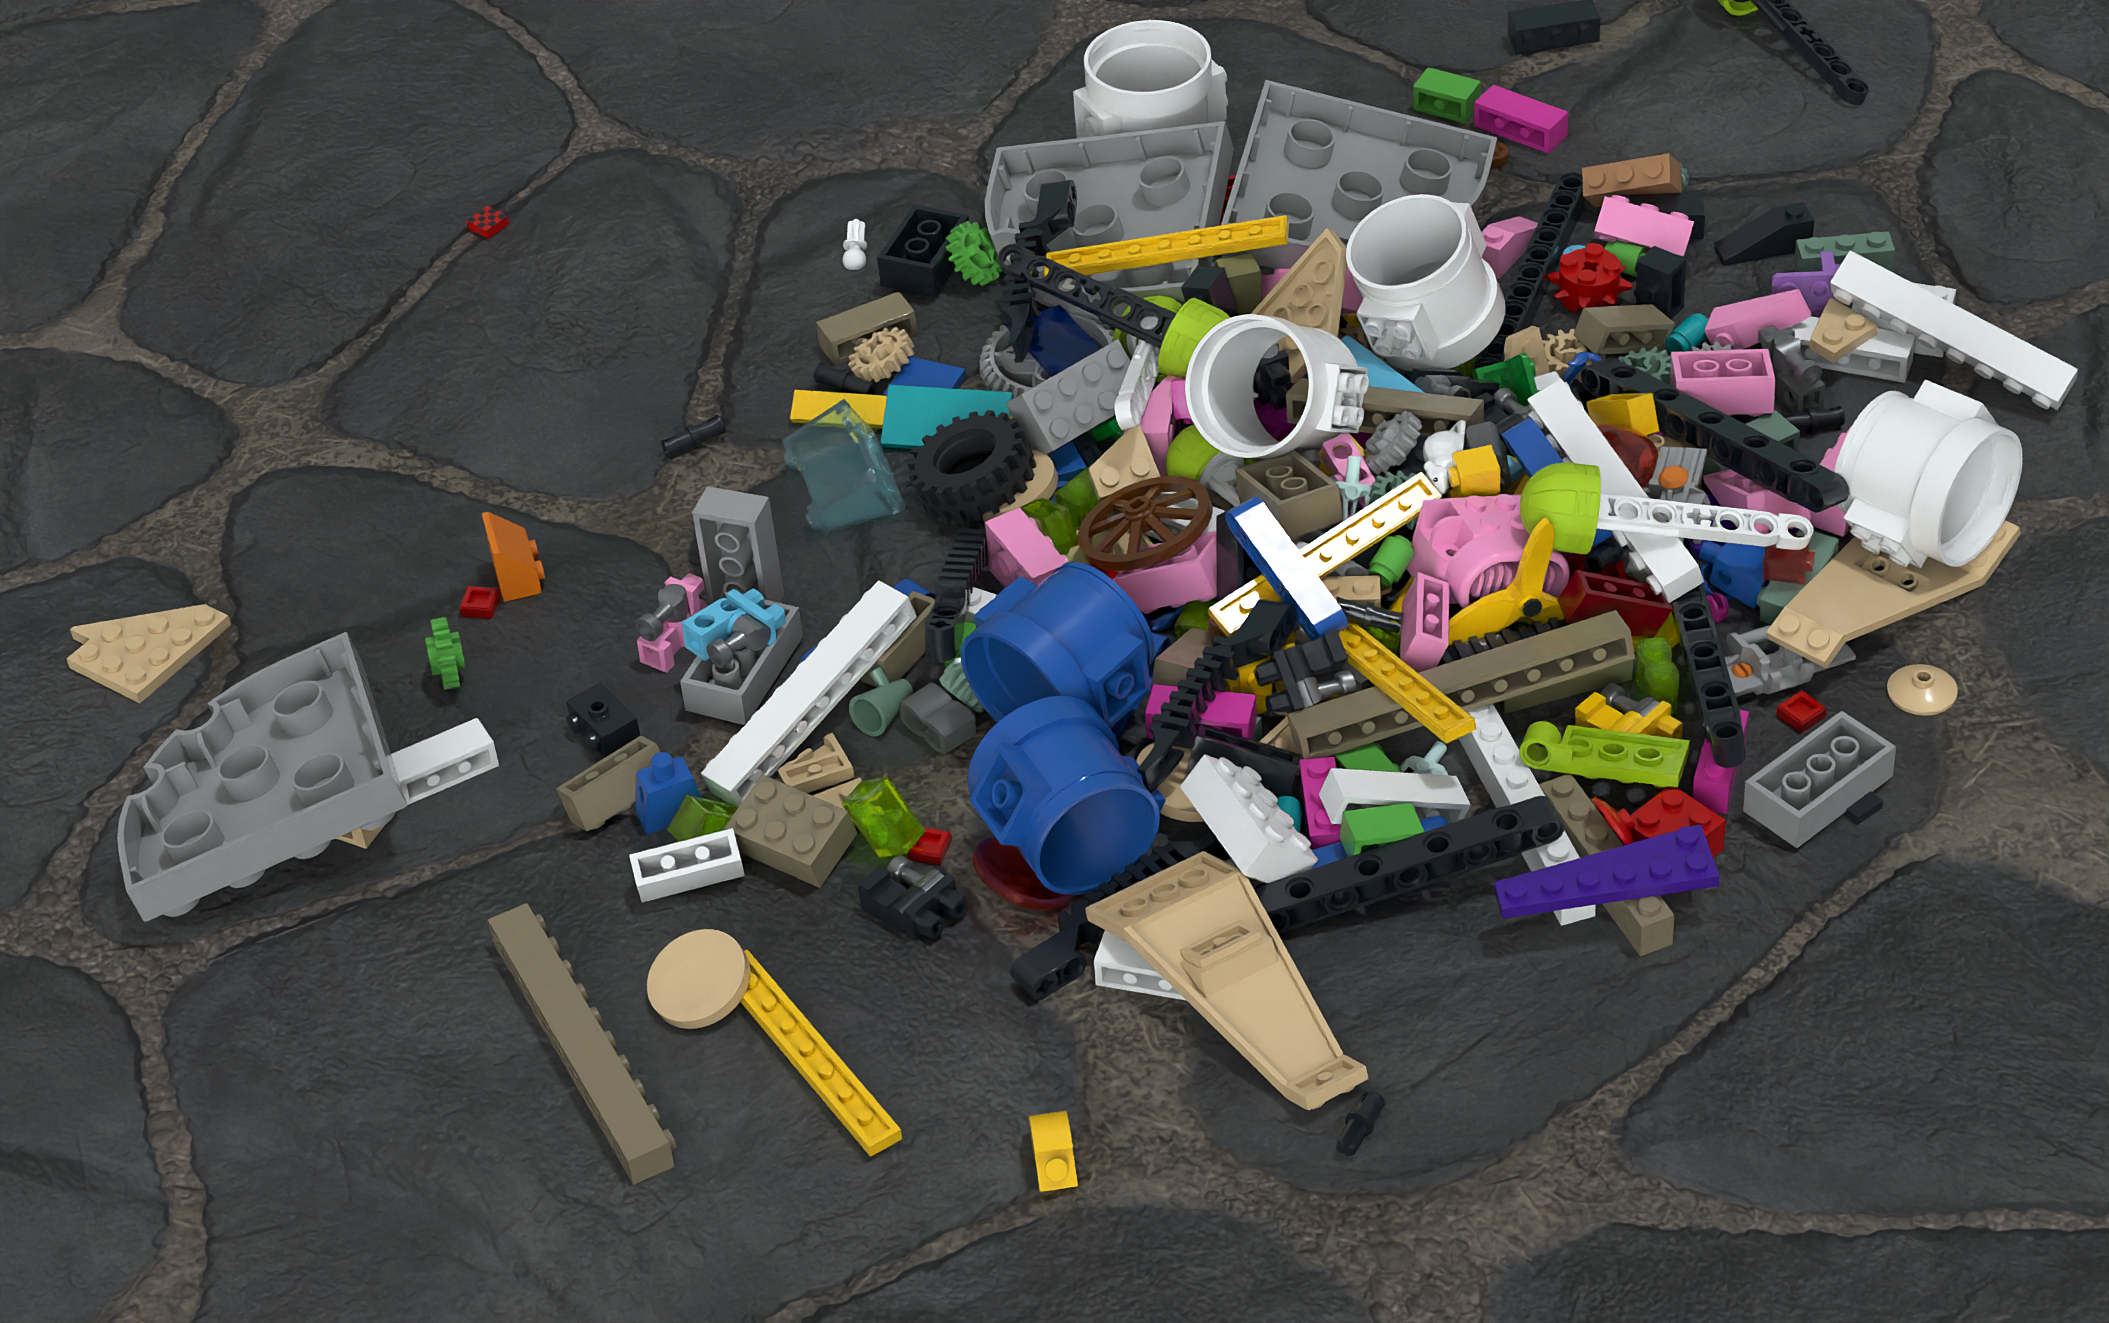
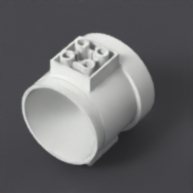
M1162 20L1130 22L1100 34L1090 43L1085 52L1084 71L1086 86L1073 91L1077 138L1221 122L1227 119L1226 72L1223 67L1218 66L1211 59V49L1206 39L1192 28Z
M1420 194L1401 197L1385 203L1369 213L1357 225L1350 236L1346 248V261L1363 299L1356 313L1374 354L1384 357L1389 363L1400 369L1413 371V368L1450 369L1456 367L1484 350L1501 328L1505 316V300L1492 268L1481 258L1487 245L1470 204L1450 202L1447 199L1434 195Z
M1239 315L1226 319L1213 327L1197 345L1190 359L1186 374V401L1191 418L1201 435L1215 448L1229 455L1244 458H1272L1293 450L1297 453H1303L1312 449L1318 452L1321 450L1322 443L1345 432L1358 433L1364 419L1362 404L1364 394L1369 385L1368 368L1359 367L1348 347L1335 335L1314 327L1297 326L1288 320L1274 316ZM1289 335L1297 344L1304 357L1308 371L1309 390L1307 403L1300 421L1293 431L1284 440L1279 442L1264 429L1257 417L1253 404L1252 387L1257 366L1263 355L1274 343Z
M1928 380L1923 382L1915 398H1909L1898 391L1885 392L1865 407L1855 420L1843 442L1837 459L1835 473L1842 476L1849 488V496L1845 502L1837 506L1846 513L1844 520L1852 528L1851 534L1861 539V546L1874 554H1879L1880 551H1883L1890 555L1889 558L1904 567H1907L1910 563L1921 568L1927 557L1952 567L1965 565L1976 558L1992 541L2011 508L2022 470L2023 458L2020 440L2014 432L1999 426L1983 403Z

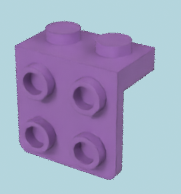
M1833 251L1820 252L1818 272L1774 274L1772 276L1771 295L1799 289L1811 312V317L1820 318L1830 298L1837 300L1833 296L1834 293L1831 292L1830 282L1839 269L1840 264H1835Z

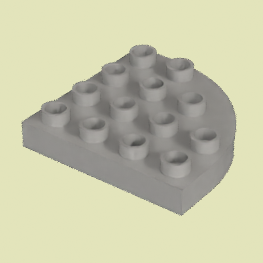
M1265 80L1221 225L1287 215L1289 221L1288 244L1221 255L1232 257L1252 252L1258 266L1291 269L1326 228L1334 231L1347 248L1354 229L1369 213L1385 203L1410 195H1434L1447 199L1450 202L1468 203L1476 217L1488 179L1497 137Z
M1221 121L998 147L985 197V219L997 255L1006 245L1016 244L1015 234L1020 233L1019 223L1030 222L1036 218L1041 185L1066 180H1073L1077 190L1075 222L1073 227H1069L1046 245L1050 252L1219 226L1234 151L1226 122ZM1010 255L1005 260L1007 266L1011 265ZM1214 256L1086 276L1111 288L1116 289V287H1119L1141 298L1163 295L1176 299V301L1184 305L1182 285L1197 266L1212 267ZM1045 266L1036 267L1039 271V277H1035L1036 279L1045 277ZM1066 278L1060 282L1059 289L1065 292L1070 291L1075 287L1076 281ZM1084 287L1082 288L1081 292L1088 295L1090 303L1094 299H1101L1099 292L1095 295H1090L1085 292ZM1032 288L1036 292L1034 299L1043 305L1061 312L1068 310L1071 314L1078 313L1080 316L1099 319L1098 316L1042 290ZM1120 303L1114 308L1113 313L1121 317L1129 305Z
M347 632L280 660L233 685L207 703L213 714L205 724L193 730L184 731L176 729L143 768L153 785L141 793L127 796L119 818L117 833L118 853L126 892L144 922L162 914L168 917L185 914L193 909L200 898L228 885L233 888L248 886L256 882L264 874L265 870L292 857L298 859L314 857L323 852L332 839L357 828L362 830L380 828L394 817L396 811L407 807L363 663Z

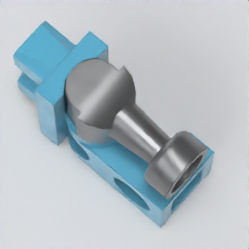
M754 588L745 594L732 589L726 593L727 598L715 601L681 622L685 647L702 660L706 661L710 658L717 667L723 668L733 660V653L745 646L750 650L758 651L765 644L770 646L777 641L776 630L786 623L784 609L775 603L764 610V597Z

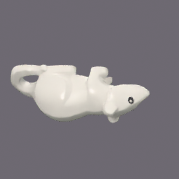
M1459 420L1450 431L1436 432L1429 436L1424 443L1425 477L1440 494H1446L1449 489L1447 469L1452 467V453L1463 451L1466 421Z

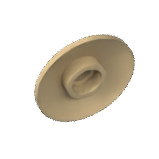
M1915 664L1902 667L1890 676L1887 683V694L1891 702L1899 709L1914 715L1929 716L1948 710L1957 699L1958 688L1955 680L1944 670L1931 665Z

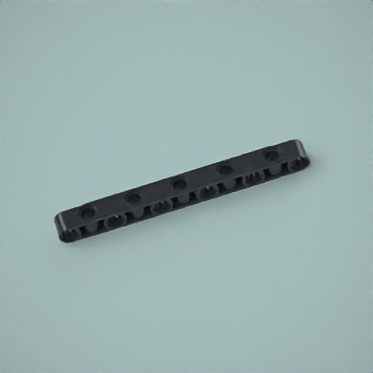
M1609 357L1585 366L1581 370L1580 377L1584 388L1598 398L1611 394L1652 393L1659 432L1689 448L1707 449L1706 457L1788 501L1818 513L1848 499V485L1839 474L1636 367L1614 357Z
M1684 538L1683 545L1696 561L1689 539ZM1702 583L1670 602L1673 608L1671 613L1705 738L1710 745L1713 760L1720 767L1733 768L1742 764L1746 759L1742 720Z
M1536 796L1253 889L1277 933L1281 934L1552 843L1562 836L1564 826L1551 798Z

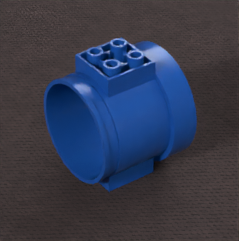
M1064 563L1038 585L1019 576L974 615L976 629L965 638L961 646V663L966 679L978 701L996 723L1014 710L1032 701L1051 696H1070L1089 703L1107 726L1111 728L1152 691L1148 667L1153 661L1155 648L1147 621L1135 602L1115 581L1098 569L1084 563Z
M1051 696L1038 699L1019 707L1005 716L982 739L974 752L968 770L967 782L971 795L969 801L1000 844L1015 846L1045 887L1053 892L1065 895H1079L1089 891L1098 890V885L1104 881L1107 884L1112 882L1111 876L1119 872L1122 875L1125 873V867L1129 864L1137 865L1139 863L1138 858L1148 852L1156 837L1160 822V811L1166 799L1157 788L1152 793L1146 789L1143 784L1142 775L1137 771L1139 764L1133 757L1122 756L1119 753V746L1114 733L1097 711L1084 700L1070 696Z

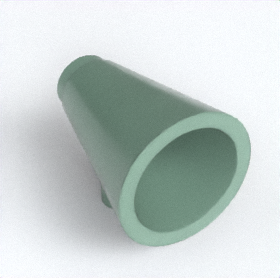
M877 666L869 671L877 688L853 697L849 704V712L854 724L863 733L870 736L881 735L899 713V702L913 693L911 684L905 679L889 682L881 666Z

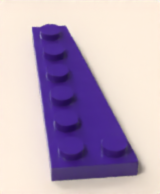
M1700 824L1682 827L1677 831L1494 882V894L1501 917L1504 919L1719 886L1720 876Z

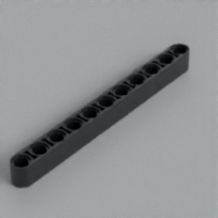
M1569 172L1559 177L1504 296L1505 316L1501 328L1491 343L1477 355L1473 364V370L1504 362L1506 337L1531 326L1551 282L1547 280L1548 274L1555 273L1563 251L1567 247L1585 206L1583 177L1581 174Z

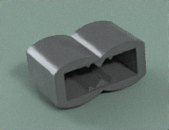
M1491 421L1468 426L1465 430L1468 449L1492 445L1500 466V492L1510 488L1511 476L1506 446L1500 440L1497 426Z
M929 683L899 702L902 722L913 733L923 737L934 750L941 754H947L976 735L975 713L969 706L955 701L946 688Z

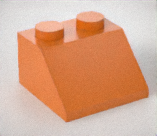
M490 512L482 513L492 562L503 601L508 602L541 594L542 590L539 580L545 579L541 560L534 561V559L539 558L535 539L528 540L524 527Z

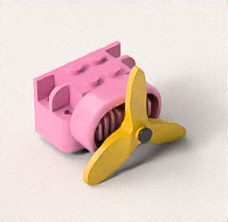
M1499 494L1498 496L1484 497L1472 495L1465 498L1427 499L1422 502L1412 539V549L1415 552V556L1406 569L1413 579L1419 572L1449 583V604H1459L1463 610L1449 620L1448 646H1452V642L1461 639L1463 643L1468 642V638L1472 636H1477L1480 639L1484 638L1485 633H1497L1520 617H1530L1535 622L1541 621L1542 624L1548 623L1549 618L1557 617L1558 620L1565 618L1557 599L1569 581L1568 563L1560 551L1553 550L1555 529L1549 519L1543 518L1535 526L1532 533L1528 534L1520 516L1521 495Z

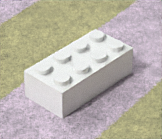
M1204 754L1180 788L1243 875L1265 883H1271L1310 870L1318 860L1309 848L1311 845L1310 841L1296 831L1293 827L1294 820L1278 807L1276 796L1265 789L1260 783L1262 780L1261 776L1250 767L1245 766L1242 769L1226 758L1220 757L1218 760Z

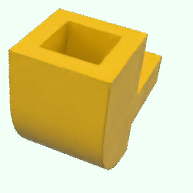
M1067 1111L1028 1116L1039 1191L1077 1187L1078 1182Z

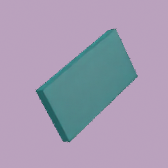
M889 385L880 444L886 448L914 449L915 447H922L924 445L922 438L926 435L933 436L936 434L937 426L942 424L946 427L952 424V418L959 416L960 420L969 418V413L977 411L978 416H984L987 410H993L996 417L1001 412H1004L1011 419V413L1005 403L1014 399V395L1012 392Z

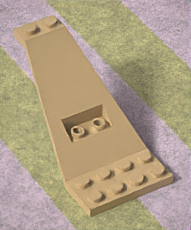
M2004 520L1987 547L1972 561L1958 567L1949 566L1931 557L1926 558L1921 568L1910 563L1907 567H1904L1889 558L1890 555L1883 551H1880L1879 554L1868 551L1861 546L1862 540L1854 537L1784 607L1766 632L1769 640L1827 669L1845 642L1985 585L2020 536V527ZM1878 566H1883V567H1885V568H1884L1883 570H1881V571H1875V570H1874V569H1875L1876 567H1878ZM1907 580H1912V581H1914V582H1913L1912 584H1910V585H1904V584H1903V583H1904L1905 581H1907Z
M1202 851L1085 908L1089 922L1127 941L1286 1099L1306 1110L1321 1107L1327 1100L1341 1093H1347L1353 1090L1356 1085L1368 1080L1366 1066L1343 1054L1250 881L1238 867Z

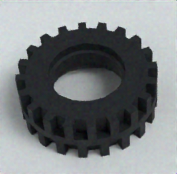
M987 410L984 416H978L977 411L970 412L969 418L960 420L959 416L952 418V424L946 427L942 424L937 426L936 434L933 436L926 435L922 438L924 445L914 448L912 453L915 459L908 460L907 464L910 469L907 472L908 477L925 511H928L933 519L940 516L943 523H949L955 518L958 524H965L967 518L974 517L975 521L983 520V514L990 511L994 515L999 513L1001 505L1004 503L1013 504L1016 501L1014 495L1017 492L1024 493L1028 489L1025 481L1033 480L1035 475L1032 469L1036 468V461L1017 420L1014 417L1009 419L1007 413L1001 412L996 417L993 410ZM983 454H991L982 464L972 470L960 474H949L955 467L971 458Z

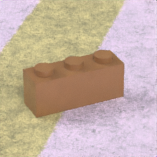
M1669 153L1582 168L1583 197L1594 207L1602 206L1605 196L1611 198V195L1682 193L1681 164Z

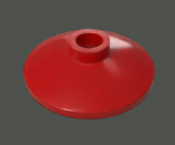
M1597 797L1592 798L1591 801L1623 846L1634 843L1630 830L1636 825L1627 811L1623 808L1617 812L1603 800Z

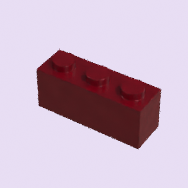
M1579 570L1575 571L1557 599L1567 623L1573 624L1616 610L1629 627L1631 636L1651 639L1656 636L1673 610L1663 594L1656 595L1647 583Z

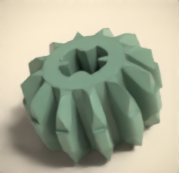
M956 658L945 668L940 678L941 685L975 712H983L984 707L978 701L966 679L961 658Z

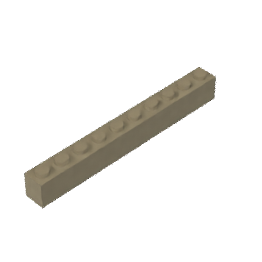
M1614 610L1418 672V674L1465 712H1469L1635 659L1631 631L1618 612ZM1377 686L1287 714L1293 742L1302 759L1324 758L1424 726Z
M525 903L487 919L496 949L633 1185L675 1167L672 1151L676 1150V1144L669 1129L662 1131L659 1126L661 1119L654 1104H646L645 1100L647 1098L639 1079L632 1080L630 1077L632 1071L625 1055L618 1056L615 1052L617 1051V1045L613 1035L609 1030L605 1032L602 1030L603 1022L595 1006L589 1008L587 1004L589 999L582 983H574L575 975L567 959L561 961L560 948L553 936L547 937L548 931L540 914L534 915L528 903Z

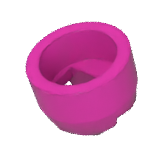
M1719 593L1707 595L1714 622L1725 620L1728 617L1729 609L1726 597Z

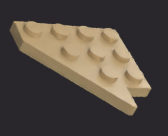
M1326 228L1251 314L1283 318L1297 326L1322 329L1337 337L1347 270L1346 247L1337 234ZM1288 335L1278 340L1277 343H1279V351L1285 349L1289 355L1291 382L1295 384L1308 371L1299 347Z
M203 604L74 626L70 629L72 637L83 645L67 658L70 669L141 703L231 626L228 615Z

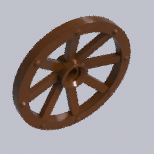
M1163 476L1142 480L1112 493L1099 502L1082 521L1077 535L1078 544L1086 561L1100 569L1128 571L1148 567L1180 553L1201 536L1212 518V502L1206 488L1196 480L1187 477ZM1163 492H1177L1157 499ZM1191 498H1195L1198 501L1197 510L1168 507ZM1115 510L1122 511V513L1107 518ZM1161 518L1191 520L1176 536L1160 521ZM1115 527L1096 548L1092 546L1094 535ZM1130 529L1127 554L1116 555L1106 553ZM1153 530L1164 541V543L1139 552L1142 533Z

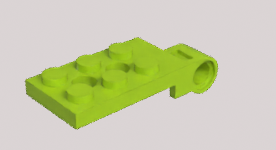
M1539 721L1531 724L1527 729L1519 749V755L1522 762L1533 769L1582 775L1589 779L1607 778L1615 779L1622 783L1638 782L1653 784L1658 788H1678L1689 756L1690 740L1567 725L1561 741V734L1553 724ZM1535 743H1540L1546 748L1539 747Z

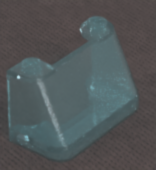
M845 399L782 440L787 452L783 455L785 461L792 470L798 469L803 474L813 502L807 505L808 513L805 516L814 530L820 528L823 532H829L895 516L906 508L880 441L873 430Z

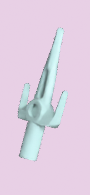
M1348 456L1346 481H1336L1339 485L1340 495L1343 498V522L1347 520L1349 501L1352 502L1350 517L1355 515L1357 502L1360 497L1365 496L1366 507L1369 506L1371 487L1366 484H1359L1361 457Z
M1436 741L1425 758L1411 756L1404 760L1400 769L1404 772L1410 767L1414 770L1413 773L1448 775L1444 766L1438 764L1447 751V746L1443 742Z

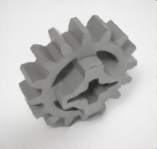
M1405 410L1401 415L1396 414L1391 421L1388 420L1386 422L1384 420L1381 422L1372 437L1367 440V448L1363 451L1365 454L1363 459L1373 475L1376 474L1378 476L1382 471L1384 473L1387 472L1392 465L1399 466L1402 464L1410 450L1416 445V438L1420 435L1418 431L1422 428V425L1420 424L1421 421L1410 411L1407 412Z

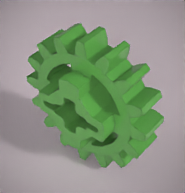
M966 221L950 231L951 234L946 238L951 243L946 246V250L952 252L949 261L954 262L956 266L954 270L956 272L960 270L963 272L964 280L971 278L972 285L975 286L979 283L982 287L1000 277L999 273L1003 270L999 264L998 255L991 236L987 235L986 227L980 230L978 222L970 224L969 221Z
M446 617L432 619L430 622L433 636L425 638L432 676L441 674L444 690L459 688L458 671L465 669L459 633H450Z

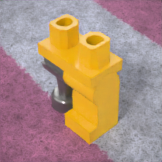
M1609 683L1601 694L1594 692L1575 708V726L1680 739L1683 735V723L1671 716V704L1665 701L1659 703L1654 700V697H1646L1637 702L1625 697V690L1614 683Z

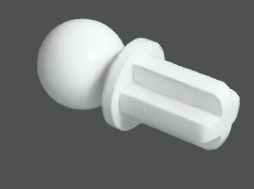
M859 219L848 222L847 240L843 243V247L847 251L844 253L842 261L845 268L849 270L861 269L866 264V255L863 252L867 249V243L864 241L865 223L859 221Z

